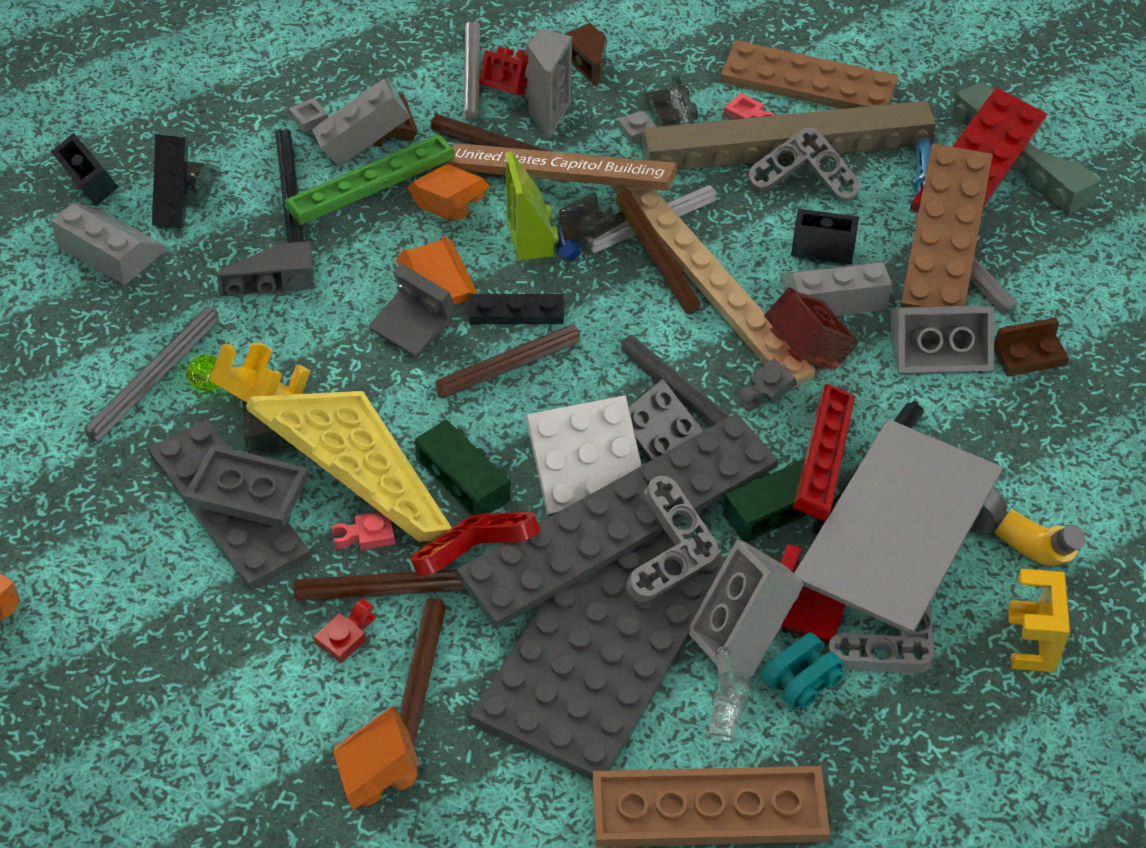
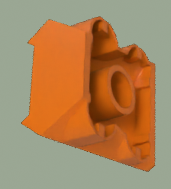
M447 163L414 181L407 188L419 208L447 220L449 218L460 220L469 213V203L480 201L490 186L483 178Z
M443 236L442 240L414 249H403L396 259L398 266L403 264L450 292L454 305L469 301V294H478L454 242L446 236Z
M394 705L334 746V755L341 780L353 811L359 806H370L378 802L383 790L390 785L396 790H404L412 786L416 781L419 762L409 731Z

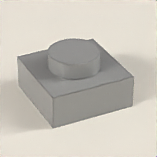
M314 98L289 108L290 118L303 133L312 130L322 121L329 118L328 113Z
M643 110L617 119L618 129L631 144L643 140V128L656 127Z

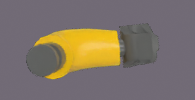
M994 488L970 529L978 535H986L996 526L998 528L995 534L1024 556L1046 566L1063 565L1072 561L1076 557L1078 550L1085 544L1084 532L1076 525L1044 527L1014 509L1006 513L1005 511L1008 506L1005 499Z

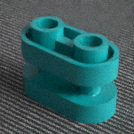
M811 632L801 637L773 658L763 670L761 679L773 690L784 685L785 689L781 698L792 709H797L800 706L805 709L816 700L821 690L825 687L831 689L842 680L845 674L842 671L845 663L834 652L821 656L820 653L824 648V643Z

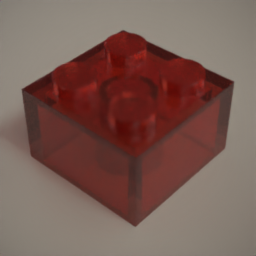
M790 287L784 291L764 315L772 325L770 327L771 332L788 344L789 348L787 351L800 362L803 360L809 361L817 368L823 366L835 370L859 343L824 301Z

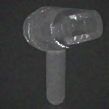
M719 647L715 652L719 684L715 692L712 720L706 732V737L716 742L734 743L738 723L749 700L751 681L747 676L733 672L730 651L726 647Z

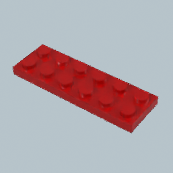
M997 87L952 146L993 154L983 208L1041 128L1048 115ZM923 187L912 200L910 209L919 213Z

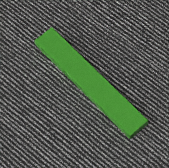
M439 134L285 199V208L299 225H303L455 159V150Z

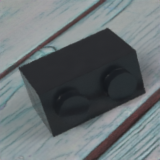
M75 133L50 151L94 205L99 204L119 188Z
M798 209L791 256L852 264L859 217Z

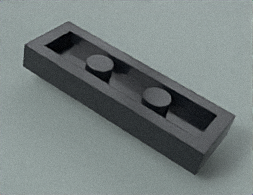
M165 133L155 134L152 225L180 229L185 226L189 136Z
M469 294V324H564L563 294Z

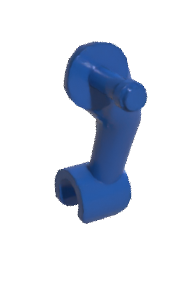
M566 205L561 211L556 226L558 243L560 245L558 254L563 258L573 261L581 255L582 249L575 240H569L568 231L571 223L574 220H581L582 216L577 213V208L574 205Z

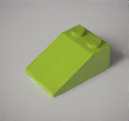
M506 152V216L517 261L554 256V244H558V231L556 225L551 226L553 221L551 206L545 205L542 192L513 152Z

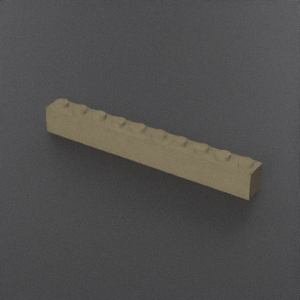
M927 101L672 125L643 128L642 151L645 160L676 163L677 170L758 162L805 128L817 129L837 154L915 147V143L922 138L930 139L933 142L936 122ZM804 138L803 146L810 145L815 151L814 157L817 156L819 152L814 147L815 139L808 140ZM782 153L778 156L777 161L794 158L789 153Z

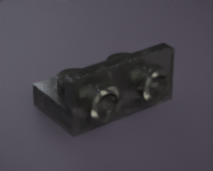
M679 75L673 76L672 88L645 92L644 101L656 127L693 124L694 120L698 119L697 106L695 103H691L688 86L683 85Z
M589 193L559 210V223L563 231L564 240L596 239L626 221V217L621 209H612L611 205L598 206L596 193Z

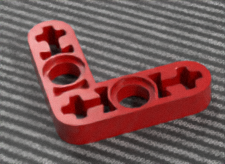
M534 512L477 514L459 522L414 553L410 560L417 576H427L441 570L478 543L521 542L534 537L541 529Z

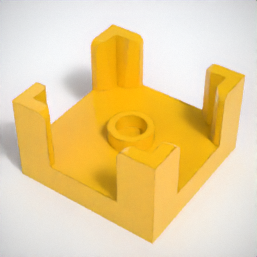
M261 342L252 343L243 366L231 367L236 355L235 346L222 344L209 381L248 403L249 398L252 396L302 394L311 370L302 365H296L290 383L287 386L280 382L281 372L277 370L272 371L267 368L272 354L270 347Z
M1020 569L1018 582L1021 585L1044 587L1039 602L1010 601L1008 606V622L1010 624L1023 625V639L1038 640L1039 655L1011 653V669L1055 672L1070 634L1065 572Z

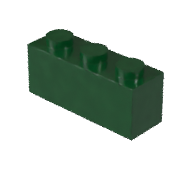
M447 419L414 439L416 460L472 516L492 513L510 501L511 480L508 474L502 468L498 469L489 460L483 449H477L468 440L465 432L460 428L456 429Z
M805 459L791 462L781 470L772 474H764L756 481L745 486H738L725 494L722 515L742 541L749 542L808 515L793 508Z

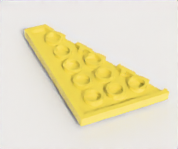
M363 391L252 396L249 398L246 408L251 414L417 541L435 540L452 528Z

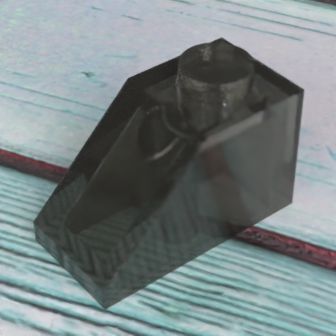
M188 161L186 208L205 209L220 171L218 165Z

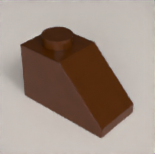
M588 23L564 35L572 36L571 64L593 85H598L606 59L607 39L603 32L599 31L591 23Z

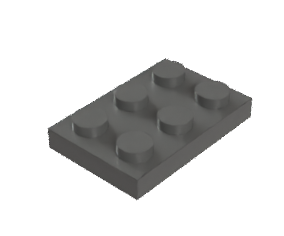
M211 444L184 495L185 503L189 506L284 529L309 477L308 468Z

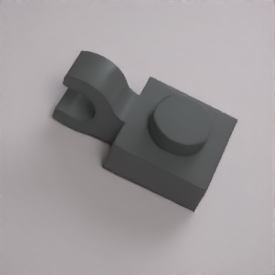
M773 358L750 377L752 386L742 389L738 393V397L742 400L740 404L750 412L757 408L765 399L774 404L797 385L796 378Z

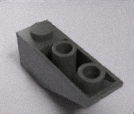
M311 242L280 243L217 271L220 296L315 289Z

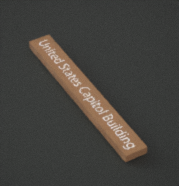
M454 143L452 147L455 150V159L445 162V164L448 163L467 172L506 175V152L512 151L531 178L669 191L677 173V165L673 162Z

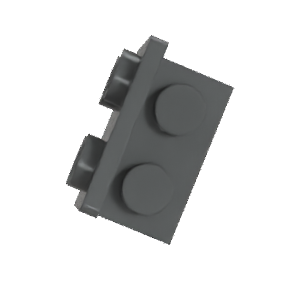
M400 264L393 272L398 284V292L370 323L369 327L374 333L418 358L454 317L457 311L450 292Z
M663 379L646 389L628 404L636 443L649 461L702 432L701 427Z

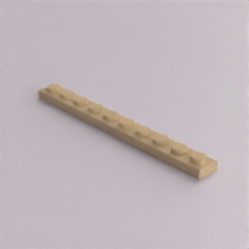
M611 185V189L616 194L626 189L632 192L677 265L764 365L775 358L796 378L797 385L793 388L814 378L815 370L655 189Z

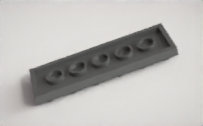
M208 419L148 448L150 457L184 503V495L211 444L231 449ZM187 505L250 591L311 558L310 550L288 522H286L283 529Z

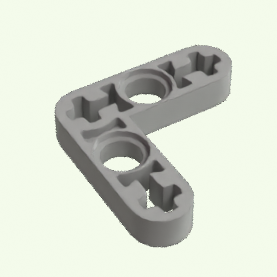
M814 128L801 130L755 163L749 171V184L757 191L771 189L806 163L838 201H853L857 197L860 187L854 173L824 136ZM804 138L808 140L815 139L814 147L819 152L815 159L812 158L815 155L813 148L810 145L803 146ZM782 153H789L793 156L794 163L784 167L778 163L777 158ZM825 158L832 159L836 164V168L831 172H825L820 169L819 162ZM769 162H772L775 170L767 175V182H764L762 179L756 181L757 172L765 174L770 170L771 165ZM840 171L843 172L840 175V180L843 184H852L851 193H848L846 190L843 192L839 191L841 184L835 177Z
M660 475L650 481L645 490V500L675 546L637 567L629 576L627 591L633 599L639 602L650 601L707 568L718 554L716 540L680 487L668 476ZM657 489L660 491L666 489L669 494L666 498L664 496L657 497L655 492ZM674 503L677 504L669 512L665 511L668 505L671 507ZM676 514L686 516L690 522L689 529H678L673 524L672 517ZM695 531L697 533L695 538L693 539L691 537L687 542L685 539L691 536L692 533ZM696 547H705L708 552L705 555H696L694 550ZM668 559L677 561L681 566V574L676 576L668 574L664 568V561ZM656 573L658 578L652 582L648 589L637 586L640 579L646 581Z
M931 602L920 621L924 629L915 631L913 635L898 628V636L840 633L831 638L827 653L834 652L845 663L844 670L923 673L930 668L934 657ZM846 647V650L849 653V655H842L841 650H839V648ZM860 647L865 648L863 657H860ZM883 648L889 652L890 657L883 660L877 659L871 654V650ZM898 649H901V659H896ZM912 651H918L922 659H915Z

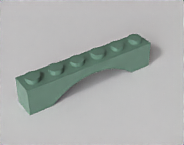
M982 81L956 93L952 115L957 121L962 122L967 127L991 95L993 89ZM1031 143L1028 144L1013 166L1015 171L1020 172L1036 189L1042 191L1056 206H1059L1067 214L1094 202L1101 182L1098 177L1081 163L1050 155L1036 148Z

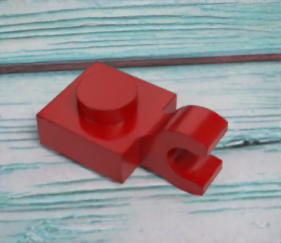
M362 598L352 608L347 619L338 613L314 636L315 644L342 663L366 641L365 632L362 630L376 619V616L371 613L374 606Z

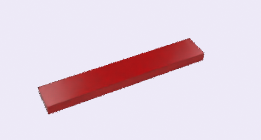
M825 384L820 394L793 508L823 521L827 520L831 512L856 397L830 384Z

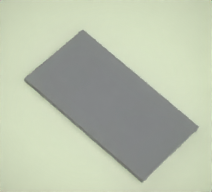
M888 419L794 574L804 583L803 586L913 635L997 482L1003 467Z

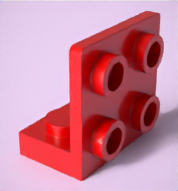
M497 46L496 51L485 50L479 84L517 95H525L528 81L525 78V71L528 65V56L525 55V50L518 49L516 54H513L514 49Z
M787 544L781 560V564L788 567L793 573H795L800 565L801 548ZM803 586L797 600L793 603L785 617L781 629L803 636L812 632L822 642L829 644L831 638L837 633L846 605Z

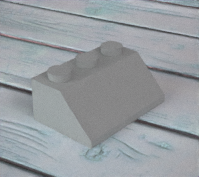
M539 28L533 39L530 38L525 48V55L528 56V65L525 71L528 87L525 100L528 101V113L544 137L550 139L571 103L572 36Z
M385 78L346 104L332 116L322 121L312 131L321 149L339 167L409 119L410 115L392 81L389 78Z
M73 203L51 220L56 243L59 248L123 285H126L167 251V246L100 208Z
M884 262L861 263L781 274L796 321L882 311L888 308L892 283Z
M993 306L890 308L891 342L898 373L994 371Z
M737 539L691 622L688 634L718 667L752 677L759 664L763 661L765 653L775 635L781 629L782 623L793 603L797 600L804 583L785 565L746 542Z

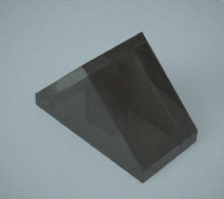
M242 401L244 438L247 453L266 456L298 451L291 443L251 414L246 408L247 402Z

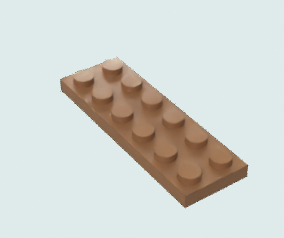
M735 40L721 73L720 82L831 107L848 109L889 105L899 75Z
M932 143L900 308L965 306L993 154Z
M821 766L593 771L596 847L829 842L830 828Z

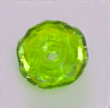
M204 354L194 358L189 363L186 369V379L189 380L194 388L209 391L218 387V385L209 381L218 357Z

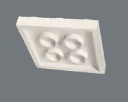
M626 395L526 415L547 516L562 511L642 466Z

